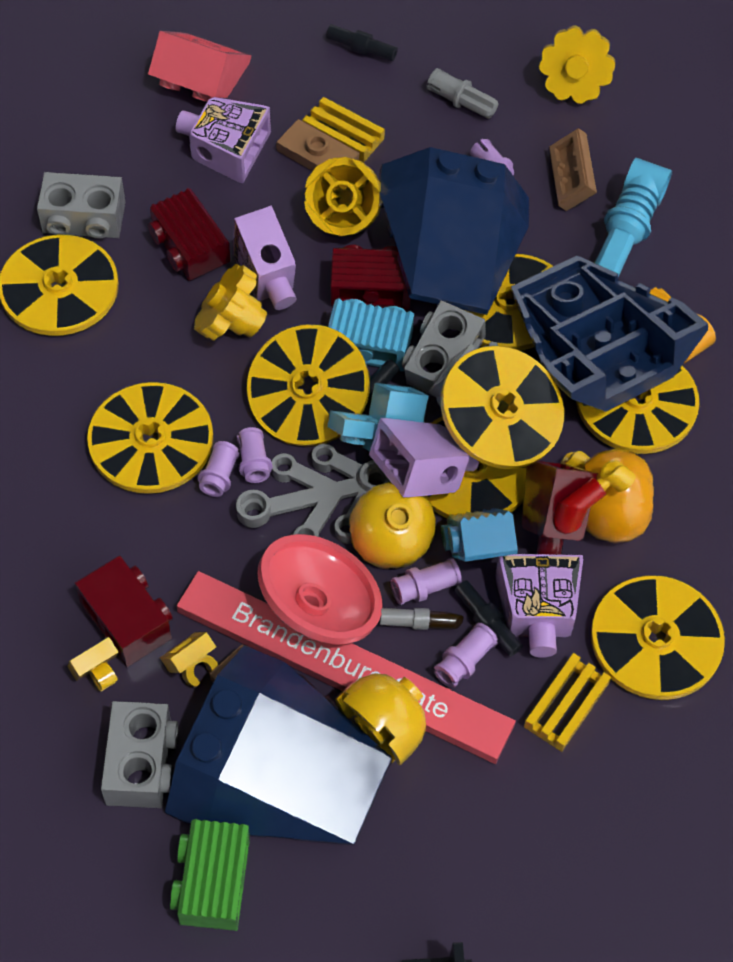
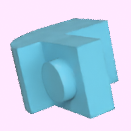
M375 383L369 415L330 410L327 427L340 434L341 441L363 445V448L370 452L380 418L424 423L429 395L412 387Z

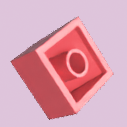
M159 31L148 75L159 78L160 86L180 91L182 86L193 90L192 97L208 102L213 97L228 98L249 65L252 55L188 33Z

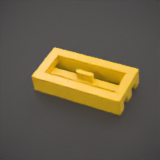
M322 97L319 101V107L314 106L312 108L310 117L306 115L302 119L303 122L359 152V160L363 163L385 138L384 128L325 97ZM319 121H322V122L328 124L329 126H331V127L337 129V131H335V130H333L332 128H330V127H328V126H326V125L320 123ZM350 137H352V138H354V139L360 141L361 143L365 144L366 146H363L362 144H360V143H358V142H356V141L350 139Z
M575 653L571 655L524 724L525 729L561 752L567 746L611 680V676L605 672L602 675L596 672V667L589 662L587 665L580 662L581 657ZM573 672L579 674V677L544 726L539 724L538 722ZM589 680L595 684L561 735L558 736L553 733V730Z

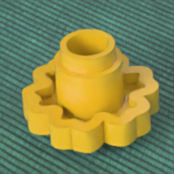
M576 25L567 28V30L563 29L556 32L554 44L544 46L539 65L540 71L547 75L546 89L554 93L555 97L559 100H565L572 96L573 100L578 104L596 99L600 94V86L611 83L615 69L614 57L607 54L610 49L609 40L601 36L596 29H590L583 33L582 29Z
M235 264L232 268L228 269L220 282H217L211 288L202 302V310L195 318L194 330L213 341L222 336L227 329H230L237 335L244 334L248 338L255 335L267 316V311L261 308V302L250 295L256 286L257 274L246 266H240L239 264Z

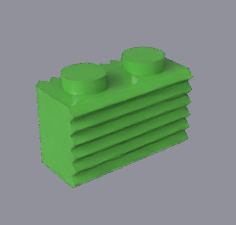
M194 819L191 821L190 834H181L178 847V863H185L182 881L174 880L170 901V909L178 910L177 915L180 925L238 931L250 844L248 825Z

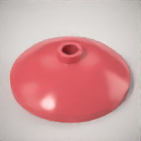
M289 535L274 541L262 555L257 573L261 592L276 616L297 633L319 642L349 644L368 636L379 622L382 614V596L377 582L357 557L338 544L312 535Z

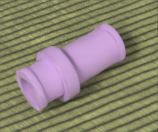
M450 558L445 562L421 570L416 567L410 568L405 571V575L394 577L390 582L397 603L402 605L410 600H414L417 603L427 599L428 594L451 586H457L462 582V577L456 561Z
M477 623L456 647L450 646L445 650L442 655L443 660L434 667V674L445 686L455 688L462 678L468 679L475 672V665L498 643L497 636L487 625Z

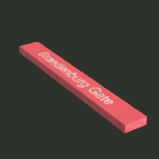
M200 571L197 572L177 604L178 613L257 651L284 661L289 666L341 691H344L357 679L374 673L387 674L398 682L403 677H406L423 695L418 702L425 712L426 732L495 765L515 726L516 720L355 644H330L307 638L283 623L272 611L268 603Z

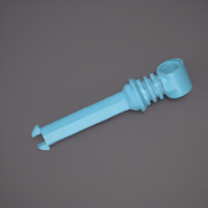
M639 158L634 159L616 206L609 209L604 217L608 236L595 264L618 273L619 277L633 245L646 240L651 233L650 220L657 206L662 202L671 179L672 170Z

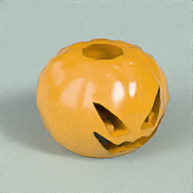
M617 448L598 452L583 465V469L598 473L597 479L601 477V469L605 463L615 460L626 466L636 476L633 484L623 492H618L610 485L605 490L607 495L590 508L586 531L596 539L614 544L632 541L645 532L652 519L654 496L653 474L646 461L632 451Z

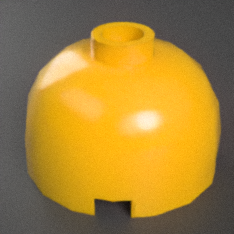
M348 157L331 158L316 166L307 178L305 185V210L312 222L326 233L339 236L358 234L370 227L380 213L379 193L381 192V183L374 171L362 161Z
M391 482L374 486L363 494L355 504L349 518L353 548L364 561L380 569H397L411 566L427 552L435 536L436 517L428 499L425 496L402 497L398 489Z
M370 674L357 679L335 698L336 705L348 719L355 715V722L360 729L392 757V763L396 760L398 765H402L422 742L426 730L425 712L418 701L423 695L406 677H403L398 682L387 674Z

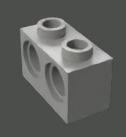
M44 172L37 206L42 233L91 236L93 238H120L126 203L122 177Z
M441 300L434 313L429 311L425 316L420 329V333L423 335L417 346L411 345L403 358L402 367L405 370L406 384L434 396L429 390L454 357L469 344L474 345L477 349L480 348L486 336L485 319ZM448 329H455L460 332L455 338H446L441 335ZM429 363H439L443 366L442 369L434 373L423 369Z
M112 702L101 786L106 805L162 808L163 793L170 792L174 773L173 765L167 764L168 749H176L178 740V721H171L168 704ZM143 727H150L156 730L147 739L133 737L135 732ZM144 770L151 773L150 777L143 783L133 784L128 781L129 776L136 771Z

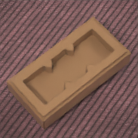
M300 119L276 142L278 152L312 171L316 166L331 158L348 157L359 160V152Z
M577 128L549 146L558 206L565 211L570 210L597 193L587 134Z

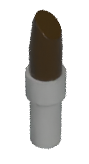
M382 608L379 625L412 627L415 630H428L429 628L457 629L463 623L464 617L449 612L430 611L428 608H413V610Z

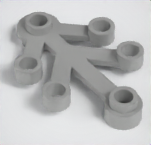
M320 444L313 449L312 465L314 469L322 473H327L334 469L350 479L336 482L297 463L290 454L282 453L275 456L272 460V476L279 482L294 480L309 489L269 498L259 490L245 491L238 497L236 502L237 517L243 525L250 528H258L266 524L270 516L315 506L304 525L297 527L293 535L305 534L319 537V533L340 500L357 495L347 514L338 517L335 521L336 539L341 543L351 544V533H344L340 528L350 525V514L358 499L369 489L376 486L369 484L370 481L380 480L384 484L390 482V480L374 460L362 465L337 453L335 448L329 444ZM321 455H328L331 457V459L326 462L320 461L317 458ZM286 464L289 465L291 469L288 471H280L277 469V467ZM256 509L259 510L261 514L256 516L247 515V512Z

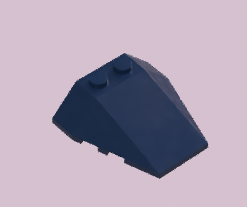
M428 147L382 164L379 173V181L381 183V192L379 193L380 208L385 209L389 221L387 226L389 236L394 238L399 252L397 260L409 298L438 305L442 300L462 310L487 315L529 228L528 195L505 164L433 147Z
M577 255L511 286L512 296L540 361L549 372L554 383L571 399L603 411H608L673 378L708 331V323L683 302L672 297L668 302L650 294V287L641 283L633 287L618 280V273Z
M244 645L217 675L177 758L165 813L190 825L194 819L210 822L217 821L219 823L226 822L229 824L236 823L238 825L245 824L249 826V834L254 837L266 838L269 836L292 838L300 841L355 845L392 761V757L287 663Z

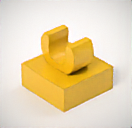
M207 632L193 633L160 657L170 673H182L183 680L193 687H197L200 684L194 675V668L198 663L202 662L210 673L218 666L217 661L212 656L207 655L216 648Z
M108 637L70 660L67 667L76 681L90 674L93 682L99 691L102 692L118 680L114 671L107 663L116 657L118 650Z

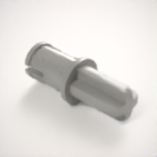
M436 68L428 79L427 90L452 101L453 106L456 108L462 105L487 119L492 118L498 108V101L495 98L473 88L469 80L462 81L439 68Z

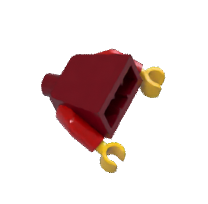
M582 451L567 453L562 458L561 463L537 461L527 466L522 527L538 535L536 554L562 555L564 539L582 541L591 506L607 495L605 490L610 485L618 492L627 490L635 481V474L619 461L612 460L605 463L600 472L601 477L597 479L598 473L583 469L584 463L590 457Z

